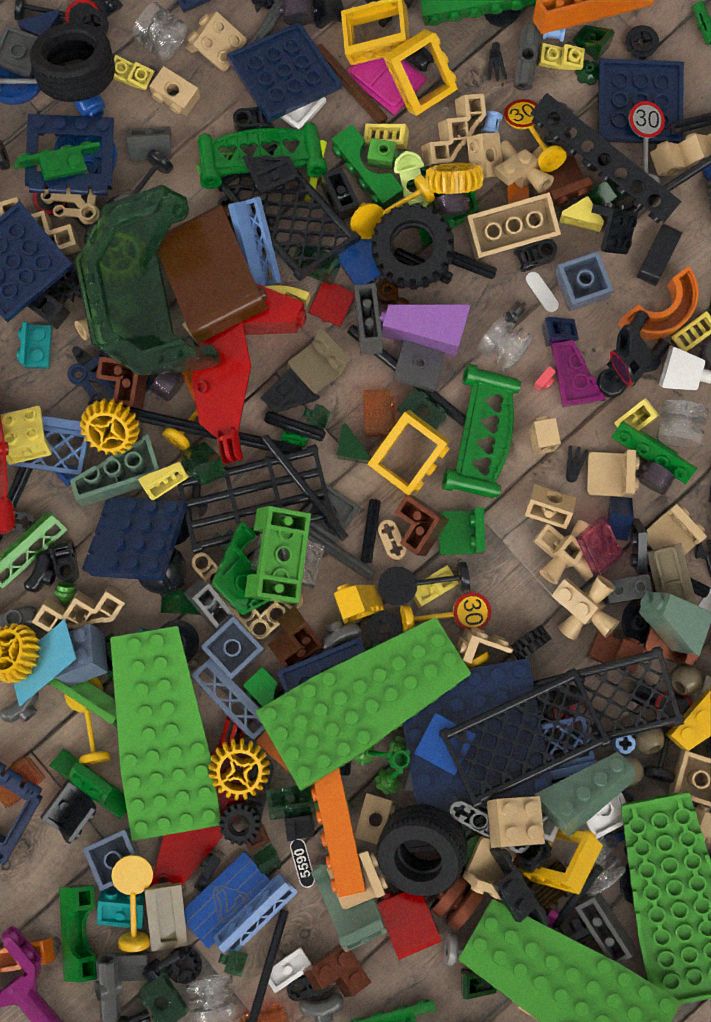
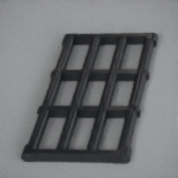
M316 444L307 446V449L284 454L289 462L314 456L317 468L298 473L304 480L319 476L322 489L313 492L318 498H325L327 509L331 514H334ZM266 456V459L229 468L226 466L221 470L188 477L177 485L181 500H185L188 505L185 518L193 553L230 543L234 534L231 533L196 542L193 529L235 519L236 525L241 522V517L256 514L257 508L266 506L282 508L306 502L309 499L304 493L280 499L277 486L294 483L289 475L275 478L272 466L280 463L275 457ZM268 467L270 480L232 488L230 476ZM225 477L228 490L186 500L184 487ZM273 488L276 500L237 509L235 497ZM230 498L233 511L191 521L188 508ZM319 512L312 513L310 523L323 520L324 518ZM251 528L257 536L262 535V532L254 531V528Z

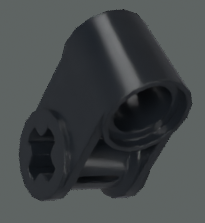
M258 106L240 108L233 114V124L236 132L256 128H274V124L267 121ZM240 119H246L248 121L244 124L238 123Z
M544 239L515 249L514 254L518 256L521 264L520 271H530L536 267L551 263L555 258L557 245L550 239ZM549 248L552 254L544 255L541 250Z
M68 539L67 542L58 545L49 544L50 555L57 577L67 583L75 582L79 577V569L72 539ZM67 567H71V575L68 577H64V569Z

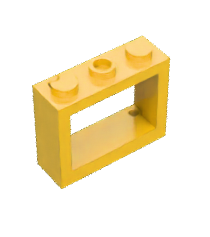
M404 0L373 1L369 4L341 11L345 55L351 66L383 58V55L410 39L407 6ZM399 15L401 33L355 44L354 26Z
M426 29L383 55L408 112L416 116L458 90L455 83L457 81L456 76L448 67L447 63H449L446 54L441 51L439 46L441 42L438 35ZM425 45H428L444 84L418 100L401 61Z
M407 410L367 465L404 493L411 495L413 492L418 493L425 483L422 480L426 475L431 476L437 468L435 462L439 457L442 459L450 450L448 444L451 441L412 411ZM409 424L438 445L410 484L382 464Z
M558 829L555 836L556 839L579 844L566 872L563 873L544 867L536 868L533 872L529 870L524 871L520 865L518 869L532 882L580 894L603 844L589 830H577L568 837Z

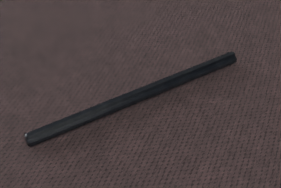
M90 398L88 405H92L98 399ZM130 407L129 412L136 413L135 419L139 420V422L164 428H174L178 431L217 439L201 426L199 422ZM238 432L241 445L270 451L262 442L261 436ZM272 439L283 454L302 450L300 445Z

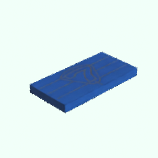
M244 851L184 908L185 924L209 949L215 943L213 937L271 879Z

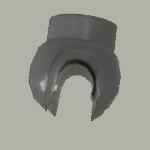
M26 606L1 612L0 627H5V625L10 627L12 623L28 627L34 626L35 624L32 621L35 616L34 612L37 609L33 606Z
M339 619L326 627L329 634L322 638L321 643L324 646L323 649L328 651L344 640L359 637L361 629L354 622L344 625L343 621Z
M38 692L21 706H19L17 699L10 706L2 708L0 717L10 723L15 722L19 718L23 723L27 722L37 712L33 705L38 700Z
M334 993L324 999L313 1000L308 998L301 1001L300 1011L305 1017H315V1022H331L334 1020L333 1013L340 1011L343 1007V997L339 993Z

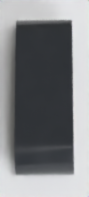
M663 223L636 277L656 286L683 232Z

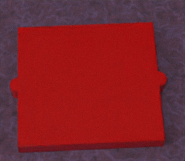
M323 280L308 313L322 319L323 322L327 321L341 327L354 300V292L343 288L341 284L336 285Z

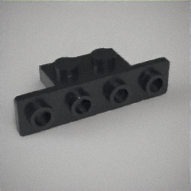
M491 848V854L504 873L492 885L514 920L521 923L530 914L532 919L547 926L550 923L546 916L547 912L537 902L535 892L525 883L523 873L515 867L511 854L506 849Z

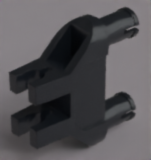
M642 310L637 312L630 324H626L621 328L616 343V350L627 361L633 373L634 385L644 373L655 371L659 368L661 358L668 350L669 345L671 346L666 339L659 338L652 350L641 338L640 331L647 321L650 320V316ZM610 359L607 363V366L610 368V370L615 371V368ZM619 377V381L625 384V382Z

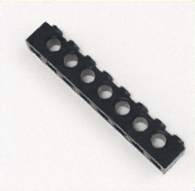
M548 93L544 95L530 113L533 117L532 122L537 127L542 129L544 126L550 131L548 135L557 143L560 140L566 144L565 149L573 156L576 154L580 155L583 158L581 162L589 169L596 168L600 172L598 176L607 183L612 181L617 185L614 188L622 196L628 194L633 198L631 203L640 210L643 207L650 212L648 216L657 224L660 221L665 223L682 202ZM553 114L560 116V122L557 125L548 123L549 117ZM568 128H575L577 130V135L572 139L565 137V131ZM585 141H591L594 144V148L590 152H584L581 149L582 144ZM603 154L608 155L611 159L610 163L606 166L598 163V158ZM618 168H624L627 171L626 178L617 179L614 175L615 171ZM636 181L644 185V190L640 193H635L631 189L632 184ZM652 195H657L661 199V203L656 207H652L648 203V198Z

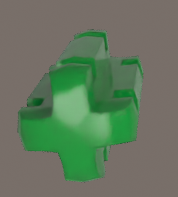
M283 431L281 441L306 447L308 437H303L294 432L287 433V431Z

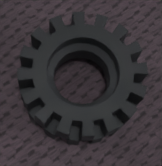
M540 624L511 645L513 654L518 660L525 659L552 638L543 625Z
M235 802L233 805H229L221 815L219 822L220 833L225 836L224 839L226 841H231L230 844L234 845V843H237L238 846H242L245 843L246 845L258 835L261 828V816H259V811L255 810L252 804ZM237 815L245 816L249 821L248 829L243 832L236 831L232 827V819Z

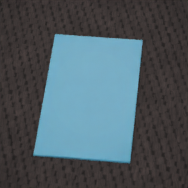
M65 619L39 640L37 645L41 649L37 651V654L40 657L36 658L35 663L37 666L32 667L33 673L27 674V679L21 680L20 683H13L19 706L23 705L77 659Z

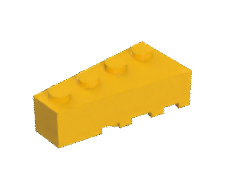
M350 583L337 587V592L334 593L344 625L385 610L376 585L350 586Z
M711 684L682 716L685 720L684 724L674 725L666 734L682 750L689 751L711 736Z

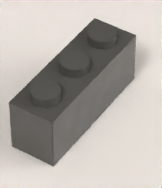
M376 284L354 285V305L360 354L382 353L383 338Z
M596 888L583 895L575 909L605 956L618 963L631 958L635 945L599 889Z

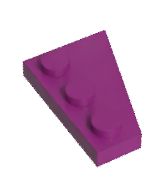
M570 340L552 343L551 349L562 408L605 401L606 398L603 392L601 393L594 376L588 370L586 362L575 342Z

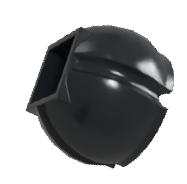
M174 547L164 581L138 579L142 587L149 592L160 594L161 597H164L184 586L187 567L181 552Z

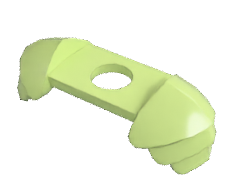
M410 151L400 154L395 161L394 167L395 174L399 173L404 197L414 193L407 189V182L420 175V168L424 167L421 157ZM420 195L407 202L409 206H415V203H422L423 207L427 208L428 205L432 207V202L426 203Z

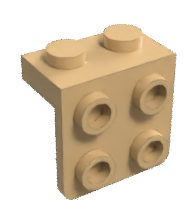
M216 11L208 15L205 14L198 23L200 27L188 36V44L185 48L190 53L199 51L219 70L226 71L230 67L227 61V54L242 48L247 40Z
M626 450L623 454L589 453L587 468L588 495L629 498L633 496L639 488V479L635 478L636 470L639 469V457L636 456V450Z
M677 504L671 507L646 530L648 532L647 545L652 550L681 543L684 555L695 545L701 543L707 536L704 533L705 529L698 522L694 523L689 517V512L683 506L679 507Z
M473 626L471 630L465 628L462 637L459 636L455 644V648L463 661L472 663L479 642L508 653H512L513 648L504 637L493 634L490 637L484 633V630Z
M481 836L462 877L472 885L471 889L480 894H483L485 891L492 897L502 900L492 884L504 873L490 852V839ZM498 847L506 849L512 856V862L514 861L517 854L516 852H513L512 850L506 847Z
M368 849L358 853L366 892L338 898L343 909H349L375 897L379 898L386 893L384 889L388 888L384 876H379L375 868L379 866L374 853L370 854ZM327 868L330 879H334L333 870H328Z

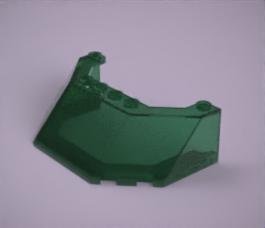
M159 185L104 205L97 225H93L86 238L87 243L82 253H78L75 259L91 344L140 376L203 370L221 364L219 352L214 346H192L187 342V339H181L174 334L157 251L171 225L183 221L189 213L187 197L164 185Z

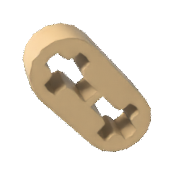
M385 520L379 525V537L388 557L395 561L401 560L406 554V547L400 544L402 536L395 522ZM385 525L394 528L391 531L392 539H389L387 533H382ZM395 541L397 547H402L399 556L395 553L391 554L390 551L393 550L391 542Z

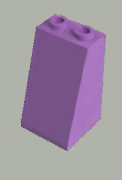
M388 305L387 311H382L380 318L382 337L399 342L407 340L445 352V355L456 357L470 305Z

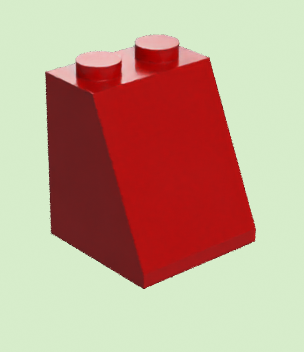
M257 284L258 288H264L268 299L265 300L268 309L243 321L245 335L297 333L299 327L303 328L307 316H305L306 310H304L302 301Z
M402 890L394 894L392 891H389L377 901L398 960L442 942L424 896L412 895Z

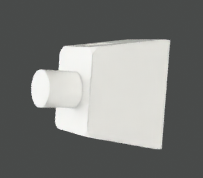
M669 345L658 385L663 388L697 390L700 381L711 384V370L704 369L705 360Z

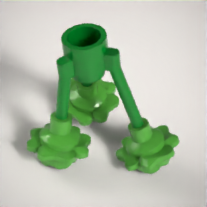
M398 735L395 737V740L390 741L388 752L375 751L371 747L365 753L355 758L354 762L365 766L366 763L373 761V756L388 758L390 766L396 771L393 773L390 768L386 771L381 769L378 776L374 778V781L378 783L376 789L382 791L385 796L389 793L393 795L396 793L397 788L401 786V783L397 780L399 779V774L403 773V768L408 766L411 752L407 750L405 737Z

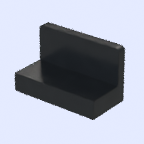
M310 0L316 28L322 29L332 21L342 22L341 11L344 8L341 0Z

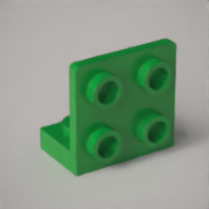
M475 507L471 511L439 512L449 519L439 535L440 555L484 554L486 551L484 507Z

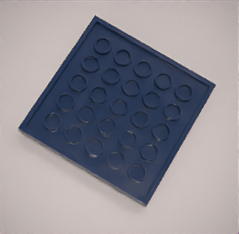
M529 658L470 668L471 676L469 678H465L451 691H447L433 704H429L419 714L403 723L406 747L411 752L409 755V765L416 804L434 806L447 813L449 812V804L452 799L462 797L470 801L458 771L454 776L414 754L435 713L458 725L533 690L534 684ZM537 700L529 701L528 711L539 715ZM517 708L508 711L507 720L519 725L523 713L517 710ZM526 714L523 727L535 730L538 722L537 717ZM496 717L487 721V731L499 734L502 722L497 720ZM540 722V725H539V728H538V732H539L540 734H543V732H542V726H541V722ZM506 724L502 736L514 740L517 727ZM474 727L468 731L476 734L472 743L478 744L482 733ZM522 729L517 741L529 746L533 734ZM486 733L481 745L493 750L497 738ZM539 735L535 737L533 742L534 749L542 752L545 751L544 737ZM501 739L497 746V752L508 756L512 743ZM470 745L465 758L470 760L474 758L475 746ZM516 745L512 757L519 761H524L527 749ZM480 749L476 761L483 765H488L492 756L491 752ZM531 751L527 762L535 768L542 764L543 756L541 753ZM495 755L491 764L492 768L503 771L507 759L500 755ZM463 759L461 766L465 775H467L471 763ZM511 760L507 773L513 777L522 774V764ZM475 764L471 771V777L482 781L486 768ZM490 770L486 783L492 787L501 784V774ZM550 771L489 800L534 797V794L552 785ZM469 780L468 782L474 795L480 794V783ZM487 801L483 802V805L480 807L487 806ZM463 805L460 807L455 806V810H464Z

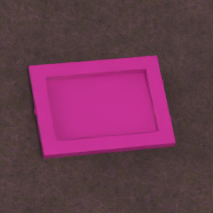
M384 58L352 65L346 70L373 100L393 116L405 106ZM402 60L403 68L416 93L427 81V78L406 61Z

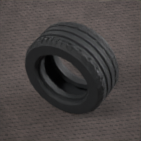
M65 23L54 26L43 32L36 39L30 51V62L38 87L43 93L55 100L78 102L93 98L102 93L114 78L115 63L110 42L102 31L89 24ZM72 59H86L75 65L59 66Z

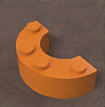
M687 266L668 283L667 288L671 293V304L668 309L662 312H651L638 304L625 314L617 325L622 328L624 325L630 324L637 312L642 310L650 316V320L647 321L640 331L642 339L658 340L659 338H666L676 333L688 321L697 306L699 289L692 269Z

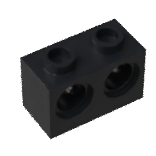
M43 292L27 306L56 329L61 326L70 314L63 305L46 292Z

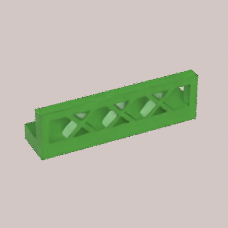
M49 510L0 554V573L9 568V576L3 581L0 580L1 589L7 586L36 559L37 553L44 552L49 547V544H53L68 530ZM54 524L60 528L55 534H45ZM42 538V545L38 549H29L34 542ZM22 553H25V561L22 564H12Z
M55 677L49 682L50 685L117 728L114 698L88 681L71 687Z

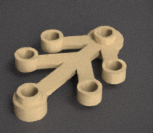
M67 188L66 194H51L48 189H45V193H41V199L46 204H51L54 201L75 203L79 208H65L63 205L55 206L53 214L59 220L66 217L79 218L85 225H91L100 218V211L95 206L97 195H92V189H88L89 193L86 203L82 199V195L70 194V188ZM47 194H51L49 199H45ZM59 210H63L61 215L57 214ZM88 213H93L90 218L86 217Z

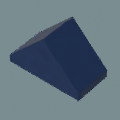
M58 9L17 21L22 31L36 36H40L43 32L54 26L63 24Z
M545 318L542 330L546 347L551 346L552 343L579 340L575 319Z
M610 496L605 538L622 541L628 540L634 518L632 498Z

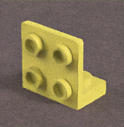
M40 406L0 415L5 442H8L9 453L6 455V461L9 465L52 455L51 447L44 435Z

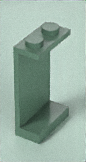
M327 863L319 864L315 867L316 870L311 871L339 936L340 945L345 952L388 933L373 898L349 909H343L337 894L332 891Z

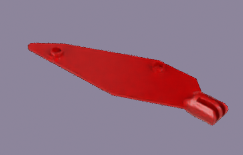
M243 321L199 343L192 377L199 424L217 438L223 465L243 460L238 432L251 370Z
M0 417V534L3 535L14 528L15 516L14 505L7 498L6 455L9 453L8 442H5Z
M228 716L225 719L220 741L210 753L211 756H218L215 752L216 748L224 751L223 743L226 742L231 746V739L235 738L238 726L234 722L229 739L225 738L230 722ZM241 729L236 744H240V739L244 738L245 733ZM236 753L239 758L245 759L243 753ZM228 757L221 765L222 775L231 767ZM235 764V771L243 773V766L240 768L239 765ZM251 769L248 771L249 779L251 775ZM239 780L230 781L232 784L242 785V782ZM216 786L221 815L229 805L244 801L243 794H239L238 800H235L233 793L227 798L226 790L223 793H219V786ZM239 815L235 816L232 819V824L239 817ZM213 826L164 835L150 887L155 884H161L159 882L161 877H165L167 882H172L173 884L181 883L182 887L223 837V834L221 835L220 833L221 828Z

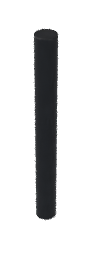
M595 864L580 894H572L559 911L557 919L552 924L553 927L558 928L561 926L603 871L601 865Z

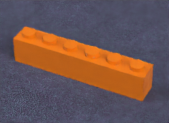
M536 0L533 22L540 33L545 34L652 6L655 0Z
M339 768L314 783L315 787L311 788L313 801L318 800L320 809L316 810L318 824L323 823L324 833H321L323 847H328L329 855L325 856L328 870H333L334 879H330L333 893L337 892L338 898L366 892Z

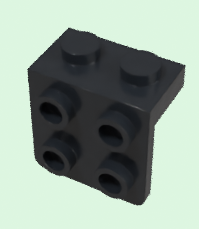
M603 201L602 205L593 204L591 213L608 217L601 251L626 255L632 245V236L637 225L638 212L627 210V205L618 203L614 204Z
M66 780L40 818L59 830L65 842L71 844L73 840L79 838L86 822L93 819L97 806L90 796Z

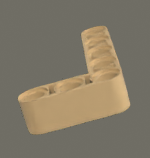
M198 553L192 558L194 570L204 581L212 586L236 618L256 639H266L281 626L278 620L275 621L271 618L273 610L281 609L284 614L294 607L286 603L274 602L262 614L254 609L249 618L243 619L240 613L211 584L218 565L205 553ZM201 558L208 560V566L205 569H198L197 563ZM301 593L300 601L297 605H295L297 610H299L304 603V599ZM260 623L265 624L266 632L263 635H256L255 626Z

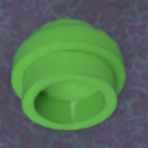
M60 582L57 588H55V595L64 606L70 603L77 592L73 583Z

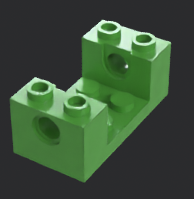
M273 506L257 508L254 531L262 532L257 574L247 575L245 597L286 604L299 603L311 519L310 513ZM281 548L287 552L285 561H281L278 558V551Z

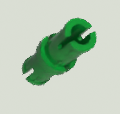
M700 1L692 6V10L698 22L696 24L697 28L701 30L705 44L709 46L711 45V17H709L705 2Z

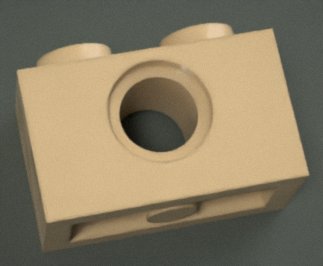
M164 66L149 86L152 97L161 104L163 102L166 103L174 113H181L186 117L200 98L198 87ZM172 91H178V94L174 96L169 95Z
M481 133L466 137L469 162L481 166L484 180L497 178L493 174L494 168L503 163L499 133Z
M549 416L537 418L536 422L529 429L534 455L555 452L561 444L556 418L549 419Z
M534 484L524 516L567 529L574 512L576 497Z
M366 792L354 835L355 838L378 844L387 819L392 816L395 810V806L392 805V799ZM378 813L381 815L382 821L379 825H372L369 822L371 814Z

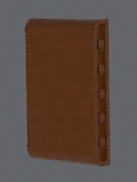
M222 203L153 238L186 325L197 343L268 309L265 302L268 296L264 288H258L231 227L228 205L224 207Z

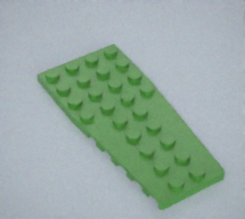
M433 618L312 677L255 712L297 786L302 791L365 753L383 740L386 735L401 727L411 717L419 714L422 709L429 704H433L447 691H451L465 678H469L471 672L437 618Z
M172 626L111 637L120 769L132 841L219 826L221 814L217 789L212 785L215 779L209 778V773L213 772L209 769V764L212 763L211 754L179 627Z
M683 791L621 804L637 933L647 981L681 1001V1004L711 999V859L704 842L689 791Z
M494 899L490 901L458 958L460 963H463L476 975L483 978L492 987L503 993L517 1006H520L540 1022H672L681 1004V1001L620 963L528 916L521 923L516 922L507 907Z

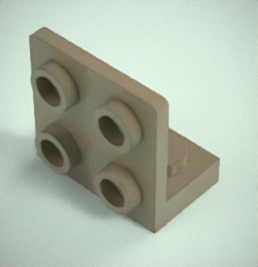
M322 329L316 334L313 343L291 358L287 365L314 394H317L345 373L352 360Z

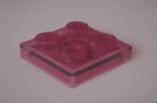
M605 516L596 519L575 537L593 576L602 575L623 556L621 547Z

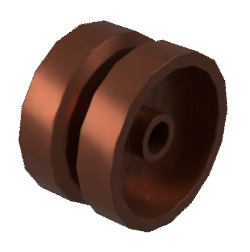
M462 871L459 879L451 888L437 894L429 909L438 918L448 913L446 924L455 931L467 921L485 894V891L483 894L473 891L471 889L472 885L467 887L468 882L462 877L464 874Z

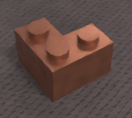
M99 356L96 378L116 382L113 397L115 403L119 404L122 401L125 406L143 408L150 365Z
M407 494L394 512L411 524L400 544L417 556H427L449 519L416 496Z
M295 606L277 619L285 632L268 644L284 668L308 659L324 647Z
M598 631L595 633L586 657L599 663H605L643 653L645 648L640 646L641 642L628 637L627 639L619 640L615 638L616 634L614 633L605 638ZM638 664L631 665L628 673H635Z
M340 944L303 970L314 991L323 990L335 981L345 997L355 996L372 983L352 950L345 952Z

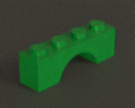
M353 124L332 138L331 149L338 159L342 158L345 162L346 170L357 177L358 185L363 191H368L373 204H377L385 210L403 197L404 189L391 172L376 174L369 171L363 165L361 154L365 149V139Z
M261 667L243 685L246 688L244 693L252 701L256 699L261 704L259 708H262L275 700V693L279 683L264 667Z
M77 884L59 887L63 980L75 983L96 980L97 955L90 948L86 937L87 917L95 909L94 885Z

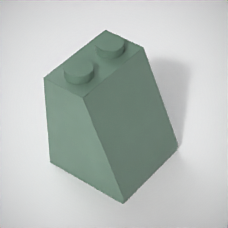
M646 591L641 600L639 610L641 616L670 650L700 656L711 624V612L672 594Z

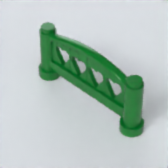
M312 122L304 124L302 130L256 128L231 133L217 139H213L210 134L205 133L201 134L197 141L201 165L200 184L205 189L219 187L222 183L221 176L249 173L242 159V156L246 154L240 149L244 145L248 147L253 144L258 146L252 157L272 156L276 158L279 156H290L295 168L306 167L307 175L313 178L321 177L328 171L326 161L322 156L318 128ZM284 141H299L300 143L294 153H291L282 144ZM264 143H278L279 145L273 155H270L261 146ZM235 147L237 150L231 160H228L219 151L221 148Z
M468 363L463 373L462 383L472 387L455 470L450 468L445 470L442 479V489L448 491L455 489L484 497L498 498L501 492V485H497L496 480L504 466L510 449L514 426L513 394L520 391L521 381L510 376L478 369L477 365ZM500 395L502 397V403L499 404L501 407L500 412H495L484 399ZM496 416L498 418V424L495 425L497 428L496 433H491L480 420ZM489 436L494 439V444L491 446L493 452L487 454L476 441ZM484 457L489 458L488 474L483 475L472 462Z

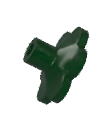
M584 60L583 68L575 70L578 82L581 84L587 83L588 85L595 84V81L598 80V63Z

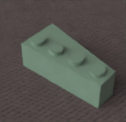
M149 434L141 437L142 439L134 443V445L132 444L130 450L125 449L126 452L123 454L119 452L116 456L111 455L103 463L91 467L70 480L75 500L81 508L143 488L138 479L161 469L153 441Z
M616 752L534 795L540 796L541 811L562 832L570 837L636 780L634 765L619 752Z

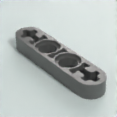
M456 797L452 799L449 804V812L454 820L490 839L488 811L481 807L474 809L471 802L465 798ZM463 805L465 812L459 811L456 813L455 806L460 807ZM476 815H483L486 820L483 824L477 825L473 822V818ZM530 845L506 848L516 853H523L527 851Z

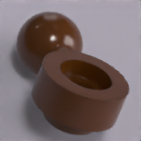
M384 281L379 284L377 297L382 303L410 305L407 299L398 297V287L395 283L391 284L388 281ZM391 289V292L386 293L384 290Z

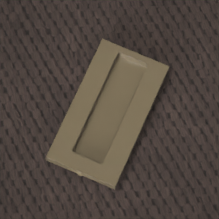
M682 544L663 546L662 548L647 551L656 591L658 593L672 594L697 605Z
M172 882L155 884L150 888H144L151 951L188 946L181 883L173 884Z

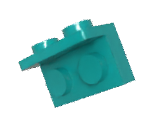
M22 322V328L18 330L21 346L20 349H17V361L24 368L50 369L53 330L51 325H29L28 322Z
M115 888L102 890L98 899L97 925L131 928L130 895L124 894ZM145 892L136 894L137 929H142L144 924Z

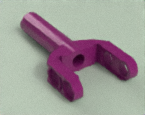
M9 927L2 933L4 947L24 971L0 990V1008L16 1005L31 1022H63L37 991V979L41 972L42 957L16 927Z

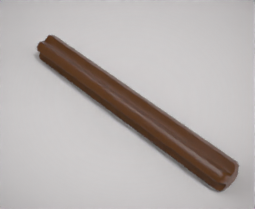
M322 44L317 45V48L337 75L343 87L377 124L385 123L388 117Z

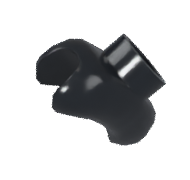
M425 47L406 57L408 61L422 72L427 71L429 63H434L432 54Z
M43 551L37 553L34 570L24 582V587L27 591L37 593L42 590L44 585L51 586L54 583L57 575L55 569H52L53 560L50 554Z

